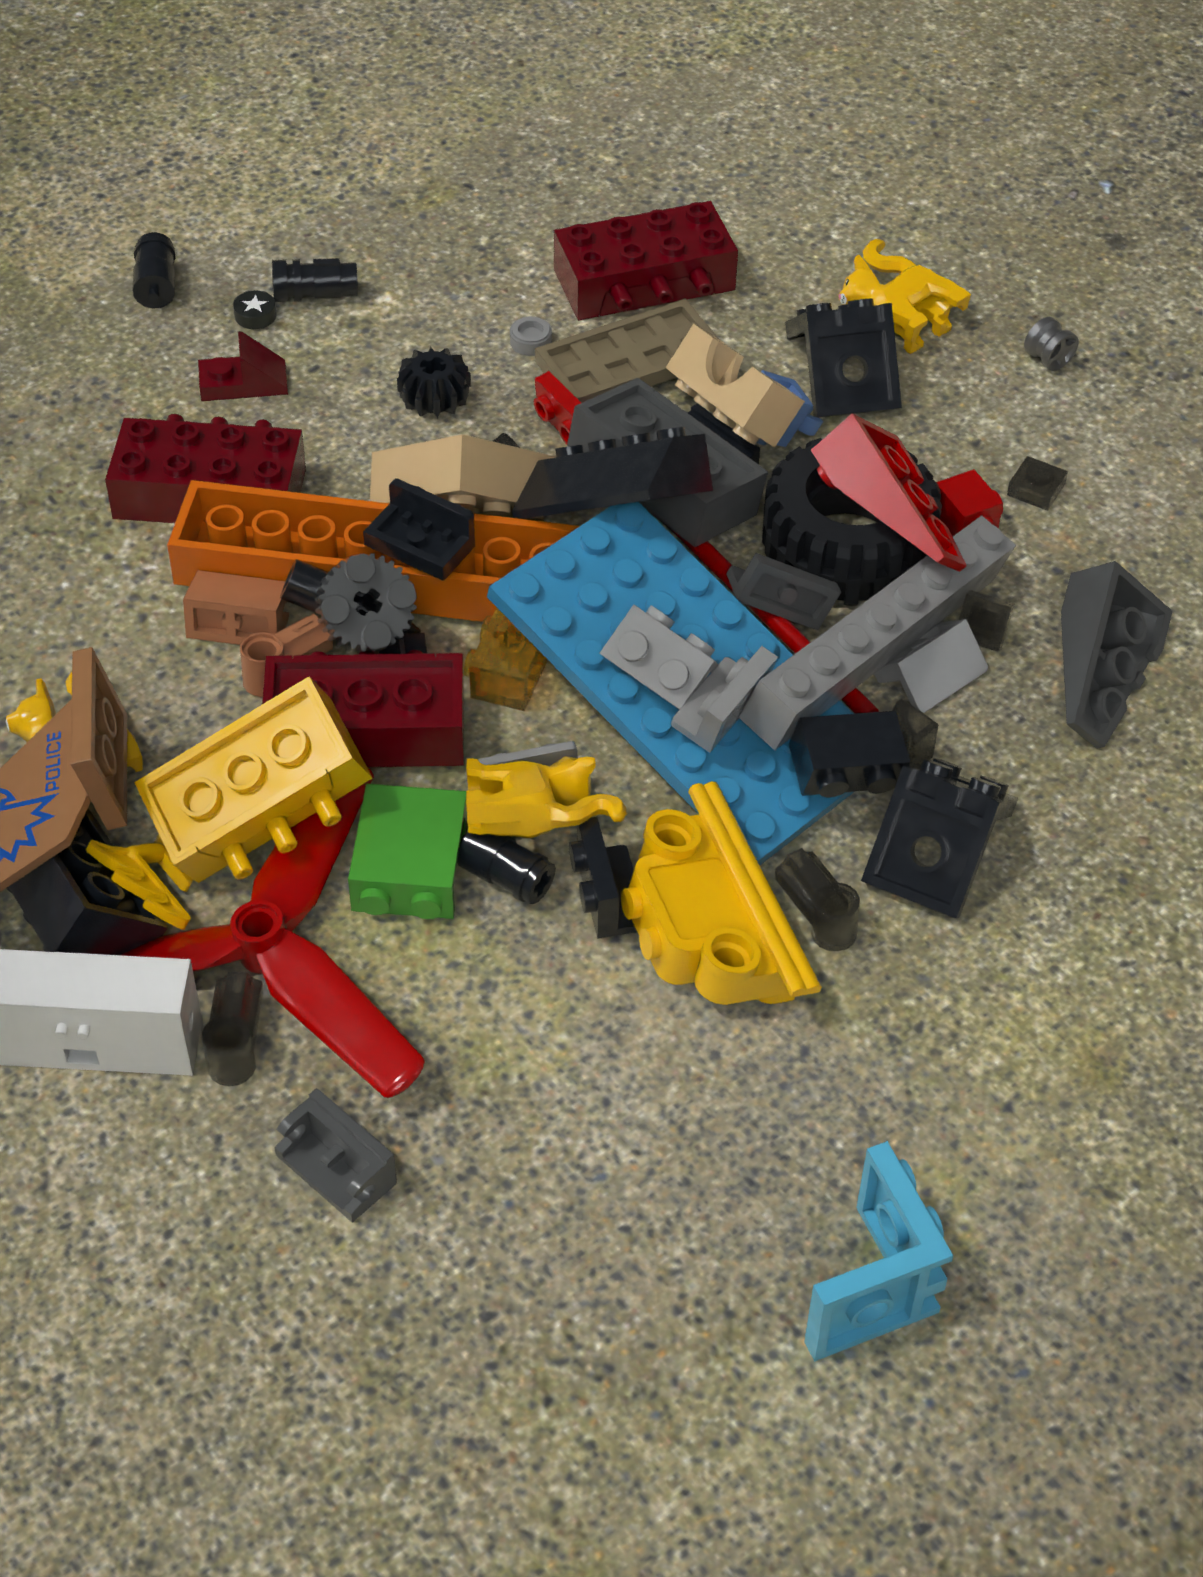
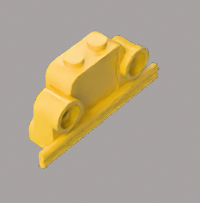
M711 781L704 785L697 783L690 786L688 793L699 815L690 816L673 809H664L653 813L648 818L644 829V841L629 888L622 890L621 906L625 917L628 920L632 919L639 934L641 952L646 960H651L657 975L662 980L674 985L695 983L698 992L704 998L722 1005L758 1000L766 1004H777L793 1001L797 996L819 993L822 987L718 783Z

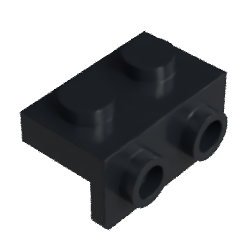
M395 478L389 484L390 504L363 531L364 545L444 581L475 547L474 514L457 503H452L425 491L419 486H414Z
M591 817L584 823L577 825V841L569 842V855L573 872H580L583 881L579 883L583 912H591L597 939L636 933L637 930L632 919L628 920L625 917L621 906L622 890L629 888L634 872L628 848L626 845L605 847L598 817Z

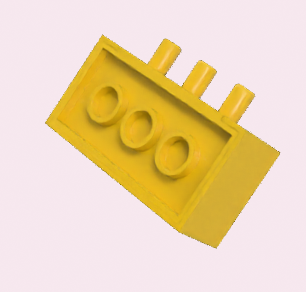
M309 676L134 783L173 865L194 881L200 883L228 865L235 879L247 878L253 873V868L246 854L273 839L279 852L287 853L292 851L297 846V841L290 828L316 812L324 826L337 824L342 816L334 801L371 780L372 776L331 698Z

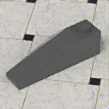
M1116 561L1071 573L1061 609L1066 722L1069 727L1095 748L1105 747L1127 711L1126 700L1132 690L1141 688L1146 679L1143 675L1144 670L1149 662L1156 661L1162 653L1172 616V610Z

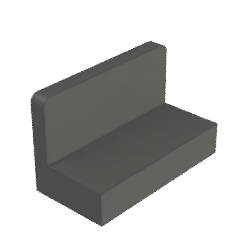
M758 553L754 554L746 570L732 565L727 572L730 585L739 602L815 630H819L841 594L837 583Z

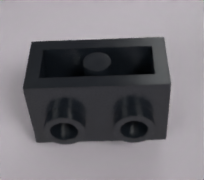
M896 711L800 717L788 744L802 796L820 794L822 797L830 798L842 795L845 792L869 791L874 794L884 793L895 788L902 767L911 763Z

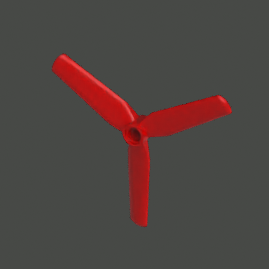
M368 768L372 776L371 780L334 801L342 816L337 824L324 826L316 812L290 828L297 841L295 849L287 853H281L276 845L274 846L254 879L251 901L243 904L234 912L230 924L200 927L164 935L121 955L191 959L193 972L240 960L241 964L248 971L263 975L268 990L275 1000L383 1097L391 1098L405 1091L419 1077L425 1064L424 1058L321 947L292 932L318 901L363 802L366 784H371L374 778L373 772Z

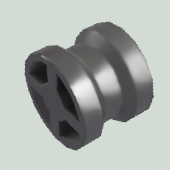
M1051 316L1039 320L1028 332L1024 342L1025 351L1033 357H1041L1042 364L1051 371L1063 368L1075 355L1079 345L1078 336L1070 330H1061V324Z

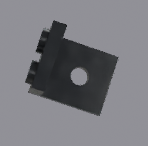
M872 298L848 301V304L838 306L837 310H832L831 303L807 305L806 309L797 310L796 317L785 322L787 339L805 337L814 417L820 418L902 408L892 303L874 306ZM849 357L859 359L864 366V374L858 382L848 380L843 374V364Z
M933 758V761L924 759L922 764L903 766L861 881L953 918H959L994 824L998 820L1012 816L1018 798L1006 793L1009 785L980 775V778L972 777L971 780L959 776L962 770L960 766L938 758ZM924 836L934 838L941 847V857L933 866H926L920 863L915 856V845Z

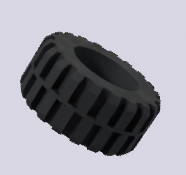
M818 438L809 441L805 449L799 446L786 455L785 459L781 460L773 469L771 478L767 481L762 527V543L765 546L764 553L766 557L837 583L841 591L837 600L844 601V605H857L859 601L870 599L928 555L842 491L830 488L821 479L817 472L820 464L811 451L822 440ZM908 451L924 478V481L918 486L926 494L934 498L938 509L932 515L940 519L942 504L940 502L941 492L939 486L933 480V475L923 463L918 465L917 458ZM855 514L867 517L876 523L851 525L831 520L825 516Z

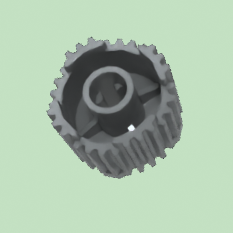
M363 553L350 556L345 561H340L336 567H333L321 580L320 583L322 585L316 591L319 596L315 599V602L320 604L315 609V612L321 614V618L317 621L318 623H324L325 627L322 631L323 633L328 632L330 634L328 640L332 641L335 639L337 641L336 647L340 648L344 645L347 652L356 649V652L360 653L365 650L369 652H374L376 649L381 651L404 636L403 632L411 627L408 623L414 620L415 617L411 612L416 610L417 607L414 605L417 598L414 584L408 580L410 578L408 575L402 576L403 568L401 566L394 568L393 560L386 563L385 556L375 559V555L372 553L370 555ZM368 593L375 599L373 604L376 605V612L369 611L363 616L356 611L359 604L354 602L355 594L362 597Z

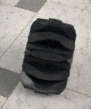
M430 346L428 352L422 353L413 350L412 358L402 359L400 371H398L397 391L400 392V398L405 403L406 409H417L419 416L434 413L438 418L440 412L445 411L455 414L457 406L466 405L469 387H471V374L468 372V366L463 362L462 355H451L448 348L440 352L434 351Z

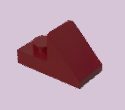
M238 331L240 357H216L198 360L201 401L288 395L285 359L241 331Z

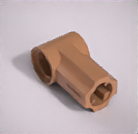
M315 614L306 616L276 634L266 632L254 633L242 640L240 654L243 687L248 693L263 697L266 656L292 655L293 657L294 655H311L315 651L327 653L333 649V640H328L330 635L328 632L323 633L322 629L325 625L324 623H318L317 620L320 619Z

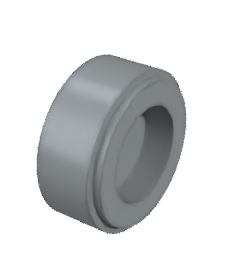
M523 317L516 320L510 327V345L519 354L535 356V348L552 343V328L547 321L541 318Z

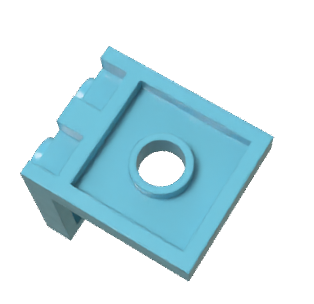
M888 1141L867 1148L856 1206L884 1258L813 1285L804 1343L814 1362L940 1312L941 1307L934 1294L942 1292L946 1288L947 1277L941 1265L952 1262L953 1254L943 1238V1226L937 1212L931 1206L925 1207L916 1191V1180L910 1165L904 1159L898 1160Z

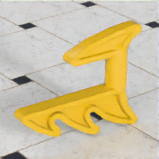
M159 834L154 843L131 845L128 847L110 846L95 840L89 842L86 848L87 853L114 871L111 877L113 882L145 900L143 908L156 917L181 930L186 928L191 919L190 915L148 864L158 863L179 889L184 892L188 891L193 879L173 865Z

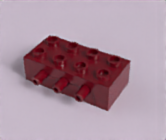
M712 201L694 202L685 206L663 210L656 209L647 213L614 217L609 220L587 224H575L570 227L554 230V271L578 321L599 317V315L605 316L672 303L685 298L688 300L736 290L738 249Z
M170 414L167 420L124 418L105 478L112 519L175 523L191 480L301 493L306 472L302 429L272 427V424L264 419L258 420L255 426L228 424L225 418L219 416L214 417L211 423L184 421V418L179 414Z
M366 650L353 655H327L324 652L315 651L311 655H294L293 657L292 655L266 656L262 704L310 676L331 698L367 767L464 766L463 653H436L435 657V653H423L419 650H411L407 654H375Z

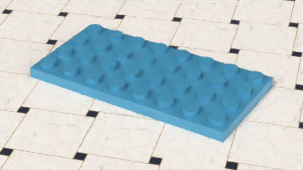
M639 502L608 507L489 586L487 598L697 813L698 811L688 793L690 786L697 783L704 785L711 781L718 783L759 865L763 864L854 793L845 792L842 795L830 798L822 797L820 794L802 796L788 745L790 739L774 750L740 718L709 753L672 727V719L679 709L600 654V651L633 605H636L644 612L652 605L675 622L670 630L686 640L690 633H692L715 649L711 658L717 664L725 657H729L735 662L741 657L749 661L761 646L778 656L773 670L793 656ZM838 701L820 716L853 713L841 701Z

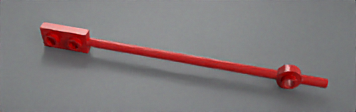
M548 371L535 378L536 398L533 401L538 416L544 422L549 421L559 431L561 438L567 445L574 408L576 405L581 404V402ZM671 530L733 592L727 577V572L732 564L709 541L694 547ZM747 605L795 654L811 643L788 619ZM857 688L841 699L855 714L879 712V709Z

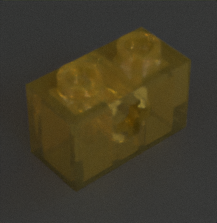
M496 608L493 616L487 615L485 617L480 632V643L477 649L471 648L467 654L464 664V676L469 677L470 698L525 711L548 659L498 608Z

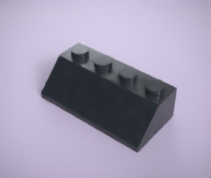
M677 427L656 431L657 440L651 441L650 433L622 437L623 446L617 447L616 439L588 443L589 452L585 453L583 452V445L556 448V458L539 460L536 463L512 510L513 518L526 519L713 491L705 434L686 436L685 427Z
M89 808L69 847L6 889L13 894L24 912V919L34 928L43 943L44 951L121 955L163 936L168 927L163 920L143 908L145 900L113 882L111 877L114 871L87 853L86 848L91 840L113 846Z

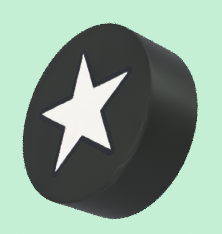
M258 290L247 291L237 296L233 302L235 321L244 328H265L276 319L275 299L267 292Z

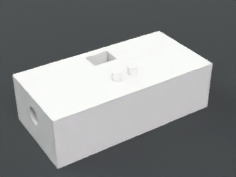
M0 949V1065L193 1075L203 1021L191 959Z

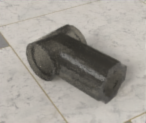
M803 848L787 854L784 861L775 868V880L812 925L811 936L813 941L820 948L828 951L848 949L857 939L860 897L857 891L847 884L837 882L813 851L806 852Z
M228 971L226 976L216 979L209 1022L202 1031V1043L208 1074L219 1085H240L246 1082L256 1069L254 1048L264 988L262 981L251 977L248 972Z

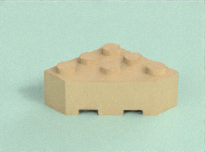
M463 434L372 452L370 501L390 503L389 484L395 478H398L411 485L419 486L425 491L452 503H457L473 513L513 517L512 510L536 463L539 460L556 458V456ZM544 516L533 517V518H526V519H527V520L544 521Z

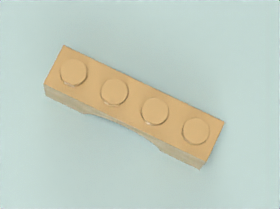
M693 324L666 366L667 370L679 378L675 386L692 396L695 402L711 411L714 417L733 428L732 431L743 439L755 445L760 438L771 446L776 447L805 401L754 367H751L738 379L739 369L744 356L720 339Z

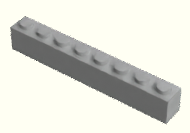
M980 516L953 536L967 565L962 571L958 572L926 556L759 680L738 718L772 749H778L791 739L800 717H814L823 714L992 583L1016 547V544L1007 538L999 528L992 525L983 516Z

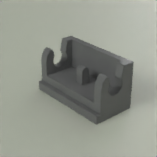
M316 1088L308 1094L309 1098L288 1114L277 1127V1131L284 1138L274 1147L275 1154L353 1223L397 1184L394 1153Z

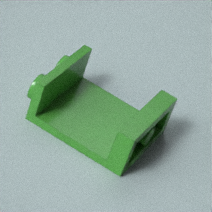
M366 784L348 876L351 911L365 912L371 915L395 914L417 916L422 919H454L455 873L461 838L464 834H467L468 830L466 791Z

